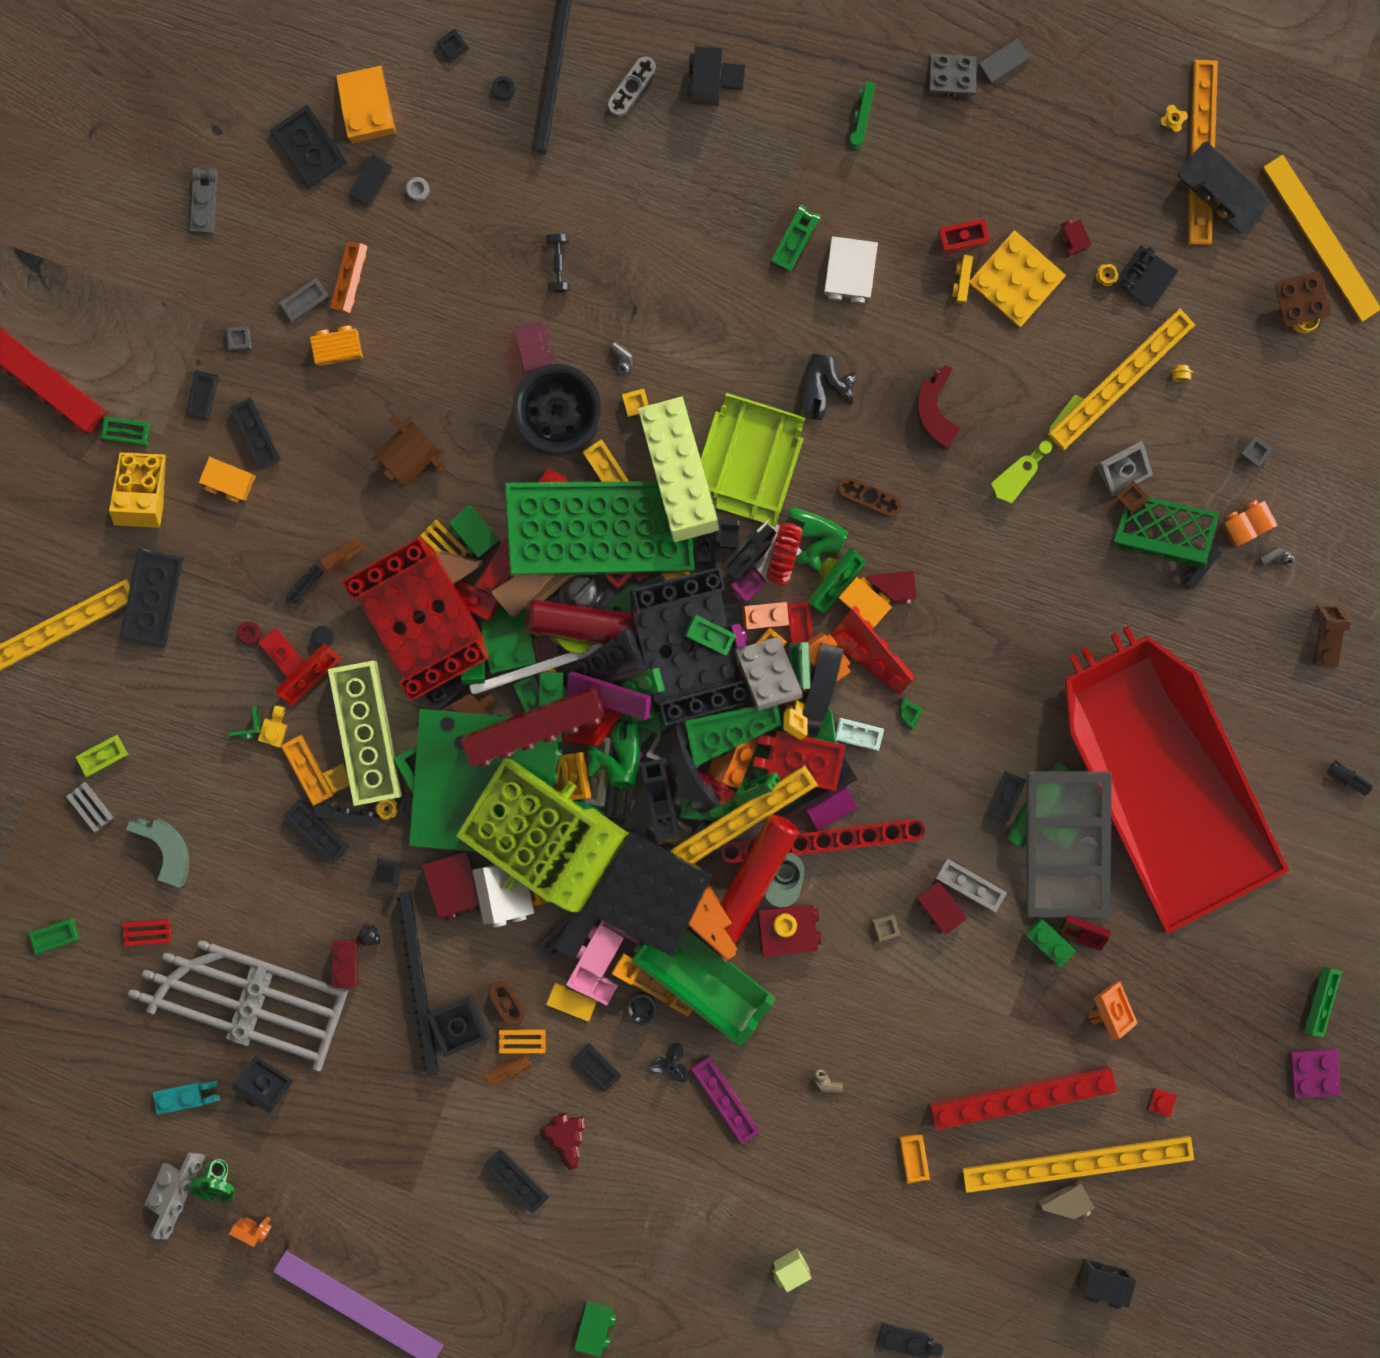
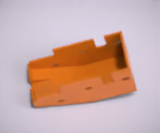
M708 885L689 925L696 934L721 955L724 961H727L734 957L738 950L736 948L737 944L733 943L724 929L732 922L721 907L720 900L713 889Z

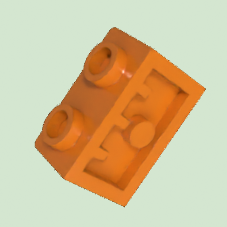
M266 1217L259 1227H257L255 1221L249 1218L244 1220L240 1218L234 1224L229 1234L254 1247L258 1241L262 1243L272 1227L268 1225L271 1218Z

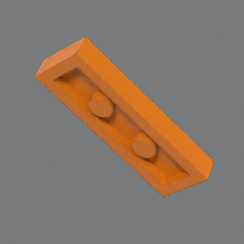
M353 242L346 243L330 309L340 312H351L357 285L360 281L363 262L366 258V245Z

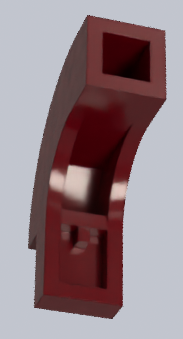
M944 365L942 369H936L931 377V380L934 381L933 384L924 380L918 392L916 404L917 416L922 429L933 442L944 449L949 448L960 430V427L948 421L941 414L938 407L939 392L953 370L947 365Z

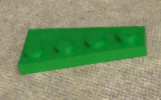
M777 705L758 710L755 706L685 721L694 765L698 766L780 726L781 721Z

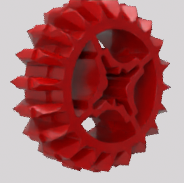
M782 523L779 526L766 573L767 581L777 585H786L789 582L801 540V527L791 523Z

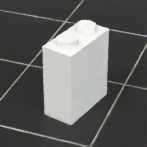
M832 236L824 287V295H828V299L842 300V297L851 298V302L860 304L865 303V300H870L878 242Z
M496 864L473 869L483 924H493V927L506 925V920L512 919L513 922L526 920V915L534 913L528 887L518 880L512 891L507 890L503 886L510 874Z

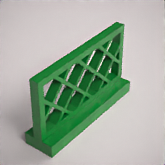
M1150 497L1143 504L1145 509L1135 515L1131 514L1124 507L1118 532L1114 539L1116 549L1202 569L1206 568L1219 513ZM1158 506L1164 507L1168 514L1157 520L1151 510ZM1180 511L1187 512L1191 519L1179 525L1173 515ZM1148 512L1154 522L1142 528L1137 518ZM1203 516L1213 518L1211 526L1204 530L1201 529L1196 521ZM1171 517L1176 528L1165 533L1159 523ZM1134 520L1139 531L1133 534L1124 533L1125 525ZM1194 523L1199 533L1187 538L1182 528ZM1157 526L1162 536L1155 540L1148 538L1145 531ZM1177 531L1181 533L1185 540L1178 545L1172 544L1168 539V536ZM1202 536L1206 542L1205 550L1194 549L1190 542Z

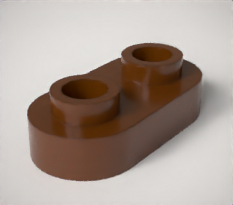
M505 981L496 982L491 987L489 993L493 1004L506 1023L510 1025L520 1023L525 1016L524 1006L509 983ZM499 989H504L506 991V995L501 997L498 995L497 991ZM515 1008L517 1009L518 1014L516 1016L510 1015L509 1010Z

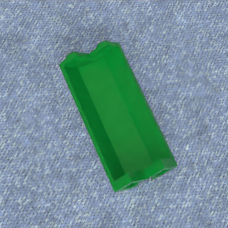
M687 928L673 957L643 941H640L633 949L636 954L631 961L739 1047L751 1036L758 1022L772 1007L776 999L729 960L724 961L714 948L689 928Z

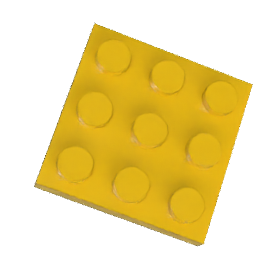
M1014 230L974 275L969 284L1020 328L1066 275Z

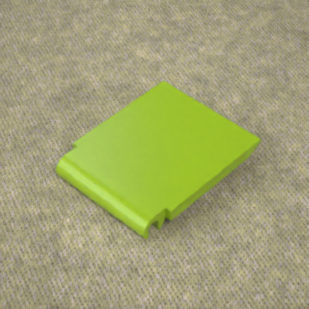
M726 393L721 412L716 411L701 457L711 498H717V509L762 523L767 522V524L772 526L777 525L804 438L800 437L805 417Z

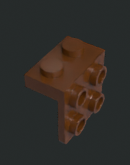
M1320 271L1275 283V291L1286 326L1289 327L1316 319L1323 320L1331 316V306L1326 298L1325 283L1320 275Z

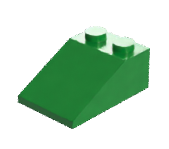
M499 604L491 621L480 617L491 674L538 663L532 635L526 633L524 629L525 607L516 617L512 618L503 606Z

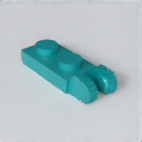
M196 1082L152 1092L157 1115L219 1101V1095L213 1094L202 1097L201 1090L216 1087L217 1082Z

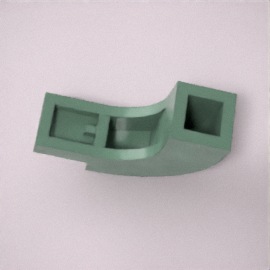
M142 818L129 821L126 828L127 831L152 839L159 845L162 851L163 865L158 881L178 888L184 886L189 871V853L178 831L160 819L154 820L152 826H150V821Z

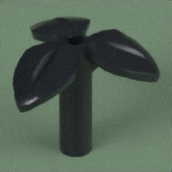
M675 1043L668 1049L669 1060L660 1056L652 1061L649 1069L655 1073H664L667 1070L675 1080L686 1082L688 1072L685 1065L676 1063V1061L684 1056V1049L681 1043Z

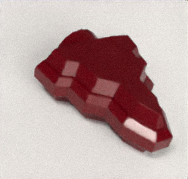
M569 1113L552 1116L550 1124L539 1128L542 1138L549 1142L552 1150L559 1152L561 1161L569 1170L576 1169L580 1159L578 1146L583 1141L582 1131L585 1129L584 1116L570 1118Z

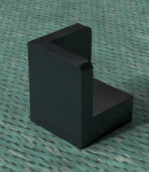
M717 519L719 531H716V548L737 549L740 521Z
M378 858L376 881L392 883V885L397 886L400 882L403 861Z

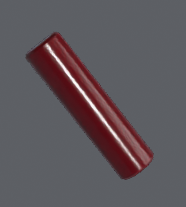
M531 599L527 604L524 618L526 633L606 644L630 627L639 649L630 613Z

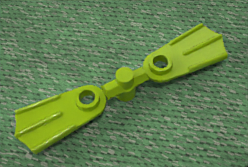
M1074 395L1050 426L1049 432L1084 398ZM1049 436L1037 446L1030 456L1021 457L991 483L998 499L1005 500L1010 504L1014 502L1036 473L1039 460L1048 454L1055 445V442ZM1029 463L1030 470H1025L1023 464Z

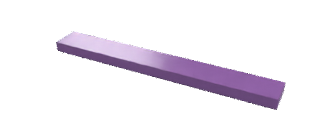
M288 1251L284 1253L274 1270V1273L416 1358H436L443 1347L442 1343Z

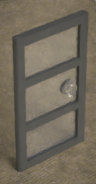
M1111 771L1027 772V917L1066 918L1067 915H1071L1076 918H1110Z

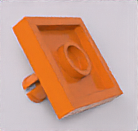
M1120 981L1112 983L1097 995L1094 1000L1098 1009L1090 1010L1088 1013L1089 1019L1095 1018L1091 1020L1093 1025L1104 1022L1111 1041L1120 1039L1138 1024Z

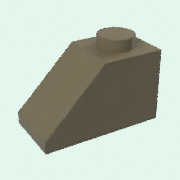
M1079 1180L1038 1201L1043 1211L1071 1219H1083L1090 1215L1091 1210L1094 1209Z

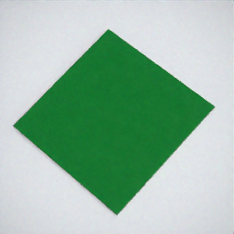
M420 709L409 846L477 852L456 835L503 759L500 760L498 756L491 761L492 763L478 768V765H474L471 767L465 749H458L455 746V739L460 735L465 736L467 733L510 717ZM445 717H451L455 722L454 728L450 731H445L441 727V720ZM557 739L544 743L543 740L538 741L535 747L526 751H522L519 748L513 752L512 756L507 757L553 788ZM497 804L495 807L497 816L502 817L505 813V809L501 804Z

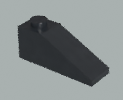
M711 498L717 517V498ZM716 531L692 538L694 572L716 568Z

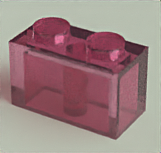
M541 320L515 326L526 374L556 361L554 349H549L547 340L551 339L548 325L543 326Z

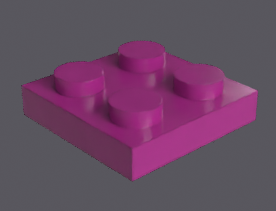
M1338 1049L1290 1051L1294 1098L1341 1095Z

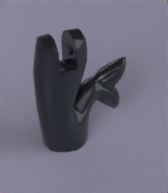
M812 353L803 378L799 416L806 418L810 413L813 402L815 403L813 419L822 420L827 410V395L823 379L840 397L852 405L854 397L851 387L855 382L856 372L840 378L837 373L835 358Z

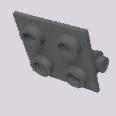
M931 53L928 93H933V96L944 95L946 92L948 97L950 93H953V97H956L957 93L958 96L967 98L976 94L977 57Z

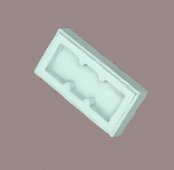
M839 718L836 739L840 742L879 751L884 729Z

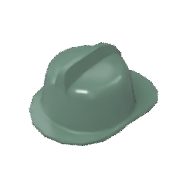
M787 854L765 893L766 899L774 906L788 907L800 895L804 878V865L797 855Z

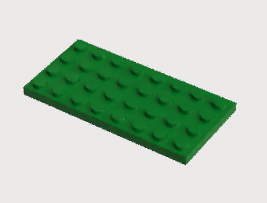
M658 481L505 483L504 485L510 576L693 573L695 571L692 538L674 542Z

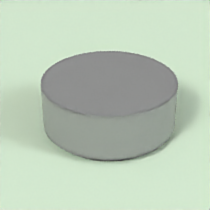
M414 177L408 181L406 192L410 199L420 202L428 197L430 188L423 178Z

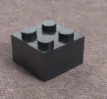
M695 46L694 53H690L689 73H693V77L688 76L687 96H692V103L719 105L723 48Z
M472 994L433 1009L427 1014L444 1058L489 1038L488 1031Z
M1085 1258L1077 1282V1286L1082 1294L1086 1296V1300L1094 1303H1099L1100 1300L1108 1302L1110 1307L1121 1309L1122 1306L1129 1308L1136 1280L1128 1270Z

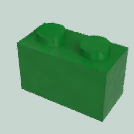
M471 505L467 506L449 522L452 526L449 529L457 540L462 538L467 545L464 548L472 557L477 555L481 559L501 542Z
M1040 917L1023 933L1060 968L1076 952L1068 942Z
M589 1300L586 1301L575 1343V1351L601 1357L602 1351L608 1350L610 1337H607L608 1328L613 1329L616 1315L612 1314V1306Z

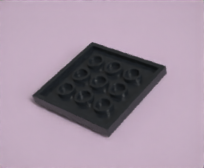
M630 832L591 914L673 957L714 874Z

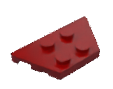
M605 708V714L600 723L589 727L587 723L579 727L578 731L568 735L562 732V742L557 743L587 744L600 747L622 713Z

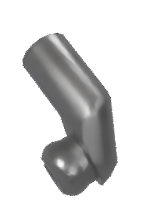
M615 341L609 348V351L618 357V372L622 375L628 374L633 368L632 354Z
M1275 547L1258 556L1262 566L1273 561L1285 566H1291L1295 561L1290 551L1280 547Z

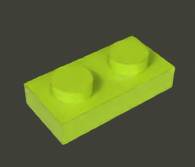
M115 735L76 756V759L85 776L89 777L128 756V753L119 736Z

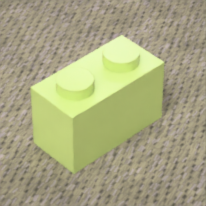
M798 1248L774 1261L773 1277L779 1288L784 1286L786 1292L811 1279L809 1267Z

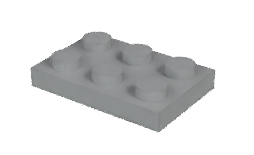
M780 637L736 649L737 659L758 710L802 698L801 688Z

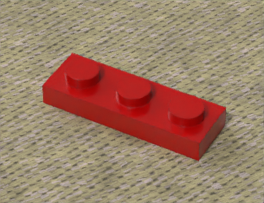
M324 643L275 691L288 704L293 706L328 673V669H332L342 658Z

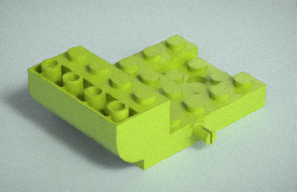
M511 758L503 759L456 836L510 874L503 884L507 890L512 891L518 880L547 902L552 901L568 911L579 912L593 894L622 848L629 833L595 809L583 810L574 804L569 798L576 788V785L568 781L562 792L556 791ZM497 804H501L505 809L502 817L497 816L495 813Z

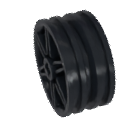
M549 364L535 369L522 380L514 396L513 416L518 432L529 446L543 454L563 456L577 452L592 440L600 424L601 400L596 386L582 371L569 365ZM565 386H570L572 388V392L570 394H565L563 392V388ZM547 387L549 393L542 395L540 393L541 388ZM578 405H583L585 411L581 414L576 411ZM556 406L558 409L562 407V416L552 415L553 407ZM533 407L539 410L536 416L530 414V410ZM571 425L574 427L575 431L573 434L566 432L567 426ZM544 427L551 428L552 432L550 435L546 436L543 434Z

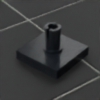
M254 1056L231 1089L245 1097L246 1103L249 1106H258L270 1114L291 1086L293 1080L257 1056Z

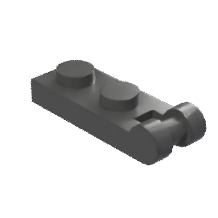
M193 167L190 232L214 234L218 170L214 168L202 170L199 167ZM202 179L209 180V186H201Z

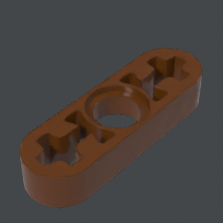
M846 477L838 485V491L842 497L885 516L893 517L901 510L902 505L898 497L855 478ZM852 482V487L859 490V485L863 486L864 489L860 492L859 499L855 498L857 493L853 491L846 494L845 488L842 487L843 484ZM868 490L873 491L876 494L875 502L871 504L866 503L863 499L864 492ZM880 495L885 496L882 501L887 503L891 500L895 501L894 505L897 509L888 512L887 506L880 504V509L877 508L876 505L880 501Z

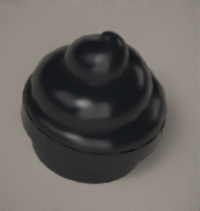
M365 923L356 937L363 946L381 943L378 928L373 924L370 926Z

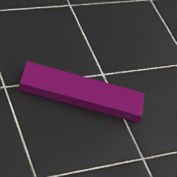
M576 672L568 674L567 695L596 685L605 708L642 720L649 718L651 696Z
M710 1055L690 1068L741 1145L760 1133V1130Z

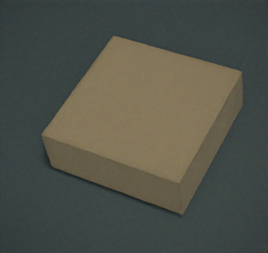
M894 913L872 920L878 942L901 936Z

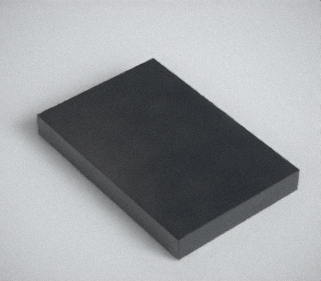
M308 105L269 130L309 189L347 163Z

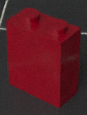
M469 851L456 853L422 865L439 918L445 917L446 920L458 917V912L466 909L468 913L480 910L473 875L474 867Z
M806 903L790 905L788 907L756 909L760 950L763 957L818 951V945H821L820 931H816L815 922H819V913L813 904ZM780 914H789L796 920L797 929L790 937H781L773 929L774 919Z

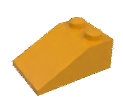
M382 66L336 75L343 117L351 143L396 134Z

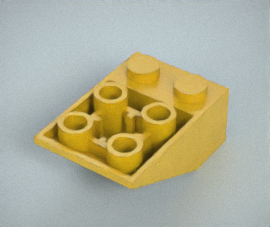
M119 453L109 508L115 526L160 528L164 502L166 455Z

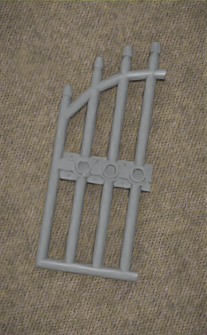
M199 940L197 947L204 951L208 950L210 953L191 960L174 956L170 953H164L162 958L164 961L180 966L169 976L158 973L154 974V972L149 970L143 971V978L161 984L154 996L140 993L137 990H129L128 996L130 998L149 1004L146 1012L155 1014L157 1008H161L228 1032L226 1039L235 1043L248 1046L250 1040H254L314 1061L312 1069L317 1071L322 1069L348 994V990L332 988L331 984ZM227 958L248 965L251 968L247 979H243L205 966V964ZM192 970L241 987L243 991L240 1000L236 1001L178 981V979ZM273 974L337 996L333 1009L269 988ZM169 988H173L236 1011L232 1023L163 1000V997ZM265 996L328 1017L329 1021L325 1031L262 1010ZM260 1018L321 1039L318 1053L254 1031L257 1019Z

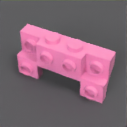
M602 920L598 927L595 925L592 927L587 936L591 939L588 946L582 945L576 958L580 960L566 985L608 1005L618 984L603 976L624 937L637 944L641 940Z

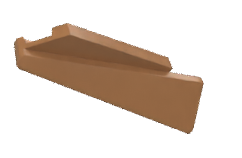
M576 575L514 576L494 589L492 594L508 614L514 618L531 599L546 600Z

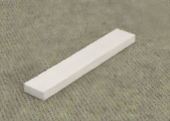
M595 644L584 653L570 652L485 680V684L470 685L471 692L477 694L584 659L603 645Z

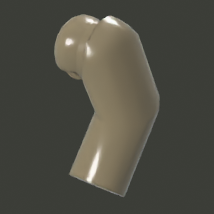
M822 1069L814 1072L813 1082L821 1092L842 1094V1082H831L826 1072Z

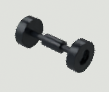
M546 235V243L556 245L554 272L557 274V282L548 284V292L571 291V283L561 282L563 255L560 254V244L569 243V235Z

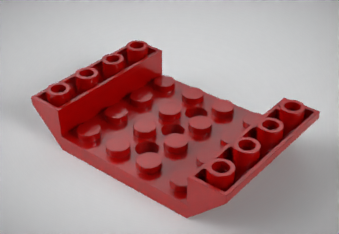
M420 536L341 581L351 600L358 599L403 679L398 683L409 702L489 659L483 634L436 552ZM435 600L444 602L445 609L443 612L435 610ZM418 610L425 614V621L423 623L415 620L414 615ZM397 621H401L406 625L405 633L402 634L396 631L395 624Z

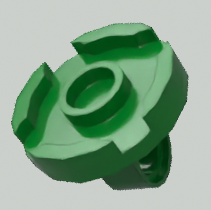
M222 1159L208 1162L204 1168L203 1176L192 1178L189 1181L188 1191L191 1190L190 1194L211 1202L213 1198H221V1203L232 1201L235 1188L226 1183L228 1174L226 1162ZM214 1164L220 1167L221 1173L219 1176H215L212 1172Z

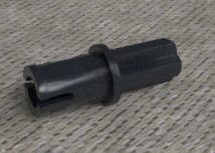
M1337 760L1330 765L1327 771L1344 782V786L1349 785L1364 796L1368 795L1373 788V785L1358 776L1355 770L1351 771Z

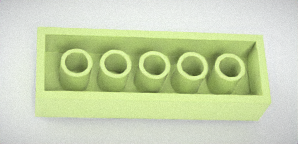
M683 396L638 408L674 542L719 531L716 513Z
M377 661L328 669L354 806L401 797L402 790L397 764L393 759L395 754Z

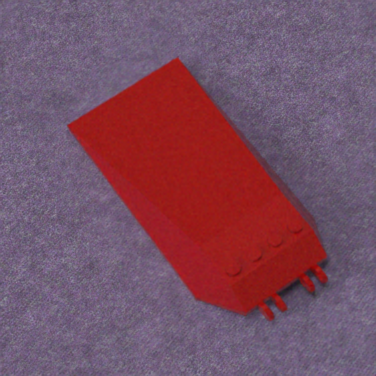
M1129 626L1123 628V633L1130 644L1123 647L1119 636L1115 632L1110 634L1117 651L1094 661L1087 647L1082 649V654L1089 664L1088 666L1081 668L1077 656L1074 653L1069 655L1072 666L1076 671L1064 677L1069 731L1087 771L1112 772L1111 821L1164 931L1169 934L1290 870L1197 671L1146 635L1136 640ZM1094 783L1102 800V783Z

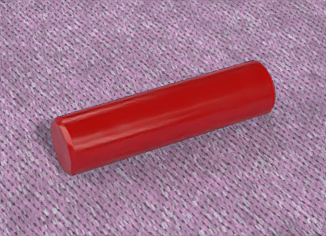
M770 815L720 902L721 907L732 922L724 929L733 943L740 939L799 835L796 825L781 816Z

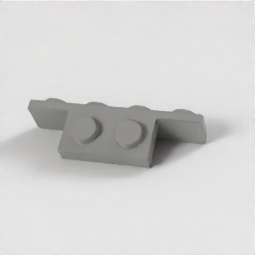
M188 1153L180 1171L168 1163L162 1164L144 1204L159 1215L151 1233L152 1238L168 1239L173 1232L177 1218L182 1212L183 1205L191 1191H188L189 1181L192 1178H196L202 1168V1163L205 1159L203 1154Z

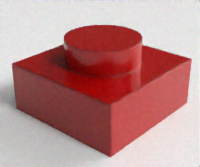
M1154 1087L1147 1110L1171 1117L1177 1095Z

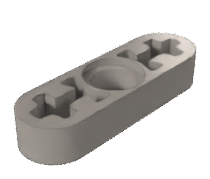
M646 56L639 58L613 93L608 102L609 111L612 115L616 117L626 115L656 72V64L652 58ZM647 63H649L651 71H645L643 73L642 79L645 81L642 82L640 78L637 77L642 71L640 65H646ZM629 81L638 83L639 88L636 92L630 93L626 90L625 86ZM622 91L623 94L626 97L631 98V100L629 101L627 98H625V100L623 101L624 109L622 110L621 108H619L616 111L614 110L615 105L613 102H620V100L623 98V95L619 93Z

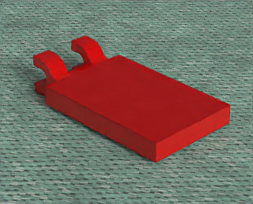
M777 731L776 737L765 734L759 736L758 743L769 745L771 748L769 758L756 756L753 766L769 769L768 775L777 772L779 777L784 779L805 765L816 781V787L837 790L846 745L811 737H805L800 740L792 734L783 731Z

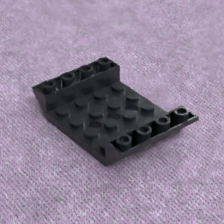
M720 567L631 590V616L640 653L647 667L646 671L659 668L665 689L664 691L650 694L652 703L664 726L752 702L746 680L740 677L733 644L727 656H724L684 636L693 615H697L729 631L720 591L725 590ZM685 639L691 643V649L686 653L681 650V642ZM663 645H667L670 650L666 658H662L659 655V649Z

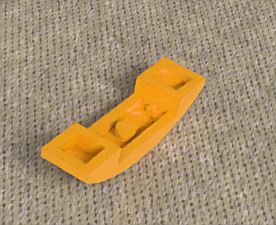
M623 953L612 971L613 975L658 998L688 1017L693 1009L631 961L633 957Z

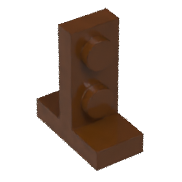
M1317 605L1316 614L1320 619L1314 664L1315 666L1338 667L1344 630L1350 629V620L1341 606Z

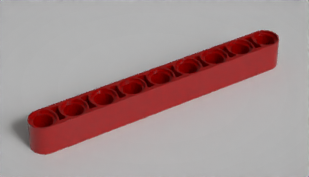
M904 819L799 832L797 838H804L806 846L798 850L793 844L789 853L802 855L916 841L924 836L925 826L917 819ZM913 823H917L920 827L919 833L915 836H911L908 832L909 826ZM890 826H894L897 829V835L894 838H887L885 835L886 829ZM866 829L874 831V838L871 841L863 840L862 834ZM843 832L851 833L852 839L848 844H842L839 840ZM822 834L827 835L829 838V843L824 847H820L816 843L818 836ZM756 838L727 842L721 849L723 859L728 863L743 862L748 854L749 845L754 843ZM728 846H735L738 849L736 857L729 858L725 855V850Z

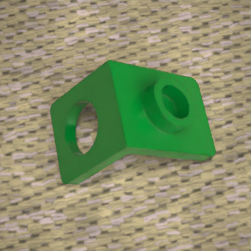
M259 706L251 707L254 723L253 730L227 733V735H238L240 740L253 738L252 733L261 732Z

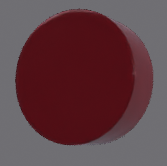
M247 621L238 627L237 636L244 644H254L261 638V628L255 622Z

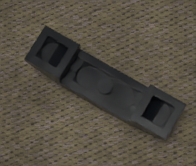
M822 642L814 665L816 666L802 711V715L807 718V735L814 737L818 736L825 719L844 650L843 648Z
M680 722L662 730L661 742L667 764L687 800L701 815L720 806L711 785H704L685 747L689 740Z

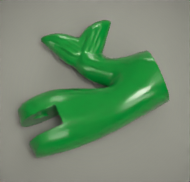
M791 507L788 515L802 522L801 538H822L797 555L794 564L803 565L808 563L812 569L822 572L823 569L819 555L822 553L839 555L849 532L826 518Z
M630 722L628 724L627 735L623 723H615L612 742L620 763L610 755L588 746L587 752L591 758L588 767L589 777L605 768L611 786L624 789L635 786L640 764L638 723Z

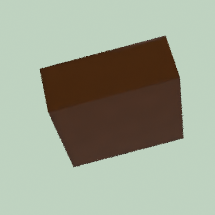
M1132 481L1116 495V499L1132 514L1149 500V496Z

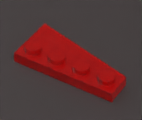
M855 605L830 635L839 648H843L845 653L900 695L913 681L915 676L896 654H892L887 648L888 644L886 641L877 636L872 630L874 628L872 624L862 618L859 614L860 610Z

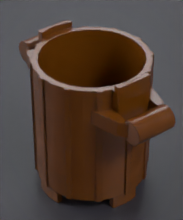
M393 415L390 421L400 430L374 454L375 456L371 460L374 462L378 458L383 463L381 469L384 471L383 473L390 480L397 478L402 483L399 486L400 490L415 479L431 462L439 472H444L446 466L443 462H439L438 459L445 452L443 450L440 451L412 422L413 419L411 417L402 423L397 415Z

